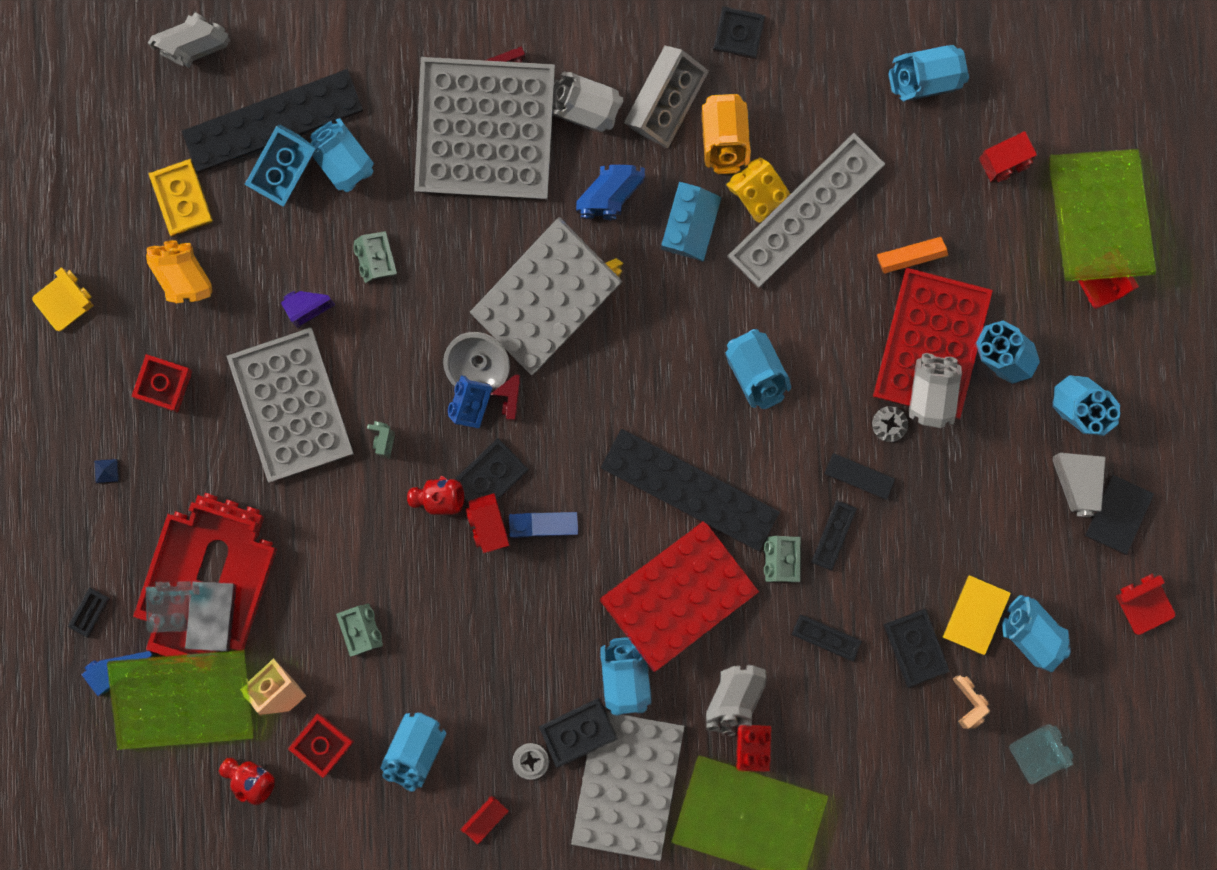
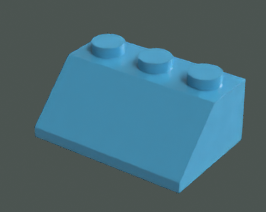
M282 125L276 126L244 185L284 207L316 148Z
M679 182L661 250L704 261L721 197L701 187Z

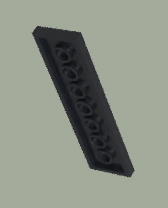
M345 69L187 128L181 132L196 172L200 173L264 149L278 125H282L301 135L320 128L330 121L333 123L336 122V119H344L363 112V108L349 71Z
M622 428L600 469L701 522L704 521V523L758 552L780 511Z

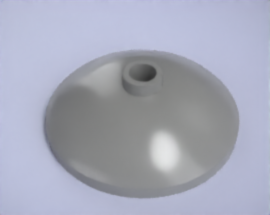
M468 332L459 335L452 340L444 354V370L449 381L454 386L459 382L461 375L471 381L490 384L493 387L492 393L505 383L509 375L510 362L505 348L499 341L485 333ZM477 356H481L483 361L478 360Z

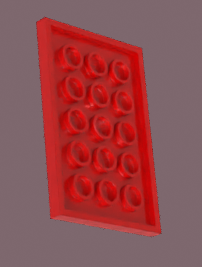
M906 268L873 397L909 407L917 359H920L924 353H930L935 357L941 358L954 357L958 360L957 364L962 369L955 419L959 420L978 350L976 341L983 330L993 290Z
M703 521L599 600L655 672L759 591L708 524Z

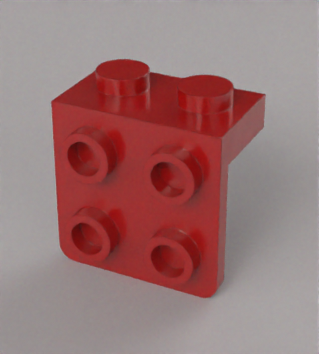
M1117 248L1111 250L1097 261L1074 270L1078 283L1095 309L1120 300L1139 287Z
M1152 573L1140 579L1141 584L1135 587L1133 584H1129L1120 589L1122 593L1116 595L1136 635L1149 631L1175 617V612L1161 586L1165 583L1161 575L1154 577Z
M739 726L737 747L738 771L770 772L771 726Z

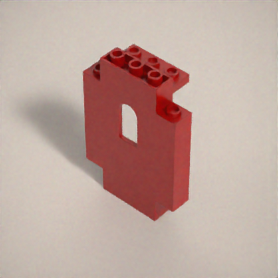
M205 493L204 497L197 495L195 503L191 502L189 511L192 513L189 520H187L188 515L176 511L174 515L167 514L133 617L154 623L146 650L213 671L219 651L185 649L192 582H202L197 580L208 545L212 541L221 540L228 546V555L218 583H233L237 585L230 648L241 652L244 651L277 549L272 547V542L260 539L259 543L256 542L264 520V516L259 515L260 510L248 506L246 510L238 508L239 503L227 499L225 503L217 501V496Z

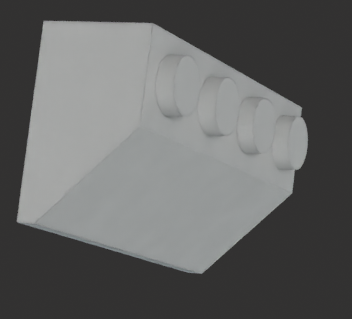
M664 46L624 123L638 134L665 148H669L709 71L683 50Z

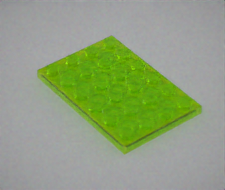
M1139 149L1050 155L1049 164L1065 281L1155 275L1156 265Z
M245 650L108 661L107 669L118 750L253 739L254 731Z
M698 755L671 843L757 870H806L828 796L750 771H738L737 767Z

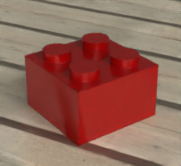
M1024 131L986 149L979 160L990 182L997 180L999 183L1008 179L1013 171L1017 170L1020 173L1030 168L1037 154Z
M146 354L131 397L178 413L193 371L187 367Z
M495 493L470 500V508H467L466 511L470 527L475 526L476 528L473 529V536L477 548L481 547L483 553L509 546Z
M317 713L288 750L322 778H325L352 746L354 741L323 715Z

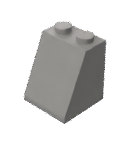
M1059 453L1053 456V463L1071 512H1077L1078 517H1091L1095 513L1100 512L1105 457Z

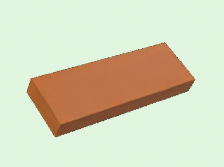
M938 237L877 254V258L883 273H888L948 256V251L942 238Z

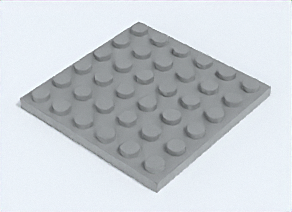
M421 57L414 191L548 199L555 65Z

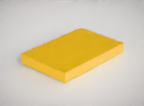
M191 159L149 173L171 237L213 222Z
M968 575L942 638L985 655L1011 593Z

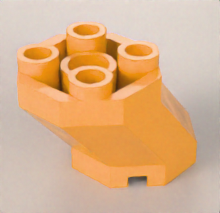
M738 94L712 95L708 97L706 103L702 105L705 166L708 168L710 166L713 167L714 172L717 174L737 173L740 171V166L744 163L745 166L750 163L751 150L747 103Z
M176 240L164 242V246L147 247V264L165 291L166 301L184 303L183 299H190V302H195L211 297V282L195 258L191 243L178 244Z

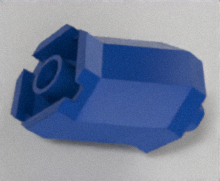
M609 165V170H605V166H601L600 176L577 200L576 212L581 214L582 219H594V216H603L605 220H616L617 215H621L622 204L645 180V168L641 167L640 171H636V166Z

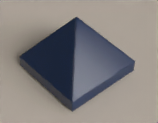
M117 459L94 461L96 483L119 481Z

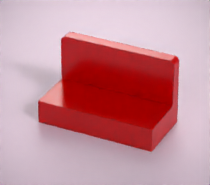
M492 795L460 830L463 833L465 832L478 845L509 810Z

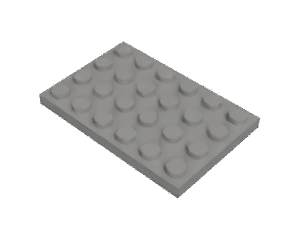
M557 218L470 313L532 376L623 281L561 218Z
M312 328L227 356L268 483L354 455Z
M607 712L618 740L587 754L571 844L660 861L684 726L622 714L613 715L611 712Z

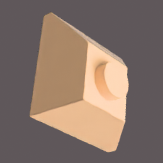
M274 658L241 688L243 694L260 715L290 711L306 697V694Z

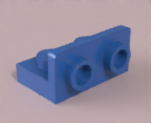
M461 375L459 382L455 385L453 402L448 407L449 418L458 425L480 428L493 387L490 384L471 381L466 376Z

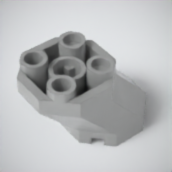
M194 13L193 16L188 15L185 23L151 36L148 45L153 50H156L158 47L161 49L160 54L181 66L185 65L187 68H190L193 60L226 48L230 39L225 32V28L216 23L210 25L203 16Z
M563 72L560 75L563 78L560 81L557 79L554 81L552 115L593 131L603 132L605 129L611 130L615 124L618 109L623 103V97L619 96V91L572 72Z
M924 353L920 359H917L909 406L910 418L914 419V416L919 418L918 422L920 424L939 428L945 427L946 422H949V425L954 424L962 375L961 366L957 364L958 360L956 358L935 357L930 353Z
M750 665L747 666V670H740V666H733L720 672V684L706 712L708 731L722 732L723 736H734L738 732L740 725H752V714L766 686V670Z

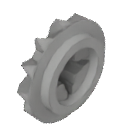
M886 406L874 415L872 421L873 431L883 441H897L907 432L908 419L905 413L897 407ZM894 415V423L900 427H892L887 433V425L881 420L889 421Z
M524 744L514 753V770L524 779H537L548 768V755L544 748L537 744ZM528 751L532 758L541 759L534 763V771H532L529 765H521V762L528 759Z

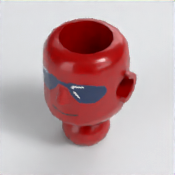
M440 476L439 479L426 481L423 489L419 487L409 489L407 502L412 508L424 506L426 512L431 515H455L463 508L464 490L459 481Z
M226 758L219 768V773L223 778L231 779V790L241 802L247 801L252 805H260L266 801L274 788L275 779L273 775L251 761L238 765L234 758Z

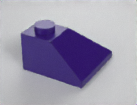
M293 291L284 296V301L281 302L289 319L296 328L335 306L328 295L303 291L297 293Z

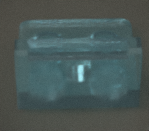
M178 581L177 586H170V582H156V587H146L147 630L149 632L187 631L190 595H199V586H191V581Z
M1046 724L1011 743L1009 746L1011 753L1030 784L1042 780L1061 768L1066 769L1073 765L1071 761L1074 758L1068 746L1064 747L1061 743L1062 735L1056 726L1052 727L1051 724Z

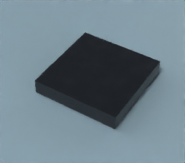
M722 6L713 50L756 59L765 15Z

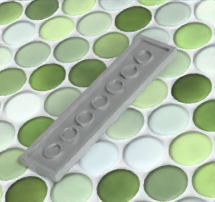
M853 133L727 257L759 288L844 206L885 163Z

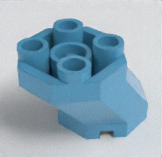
M954 45L905 53L894 58L893 63H895V66L889 71L892 92L902 96L900 97L902 101L951 93L962 89L963 84L969 80L965 53L961 48H956Z
M339 118L336 119V124L330 121L312 133L310 136L312 139L311 145L316 148L312 156L338 191L343 189L345 192H349L361 179H366L372 175L374 170L371 167L374 163Z
M1005 321L985 326L976 341L981 361L992 369L998 377L1012 384L1032 378L1040 363L1034 343L1023 335L1019 328Z
M752 329L748 333L730 340L727 344L728 350L726 351L728 364L733 370L751 407L756 408V405H758L761 409H768L782 402L785 397L783 393L785 390L789 392L791 384L789 376L785 372L767 335L759 332L758 329Z
M1069 375L1054 387L1053 408L1063 420H1067L1083 434L1104 436L1118 425L1120 404L1109 391H1105L1090 378Z
M1019 595L1007 609V612L1010 613L1009 618L1004 617L1002 622L1003 637L1012 640L1034 666L1053 672L1063 659L1065 660L1069 657L1071 652L1070 647H1068V630L1060 627L1036 600Z
M628 637L615 638L610 641V646L607 648L605 645L601 647L606 708L610 709L613 715L633 712L643 713L647 710V705L651 703L648 663Z
M406 713L383 759L381 769L383 770L382 776L385 780L396 782L408 791H415L416 788H421L445 739L446 732L444 729L442 732L438 729L440 724L436 720L422 713H415L414 717H409L410 713Z

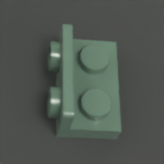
M386 231L361 235L354 241V253L358 256L360 263L359 272L361 277L364 278L365 283L397 274Z
M374 421V425L368 424L367 429L369 431L379 434V436H375L373 442V449H376L375 453L382 458L390 459L395 432L386 423Z
M767 537L764 544V551L766 553V564L764 566L765 581L800 582V537Z
M370 604L356 606L336 614L350 657L383 646L382 635L377 628L375 614Z

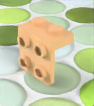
M956 676L953 678L954 682L975 706L958 722L963 728L975 729L984 722L982 717L989 712L987 708L989 703L981 694L976 695L972 690L975 686L967 677Z

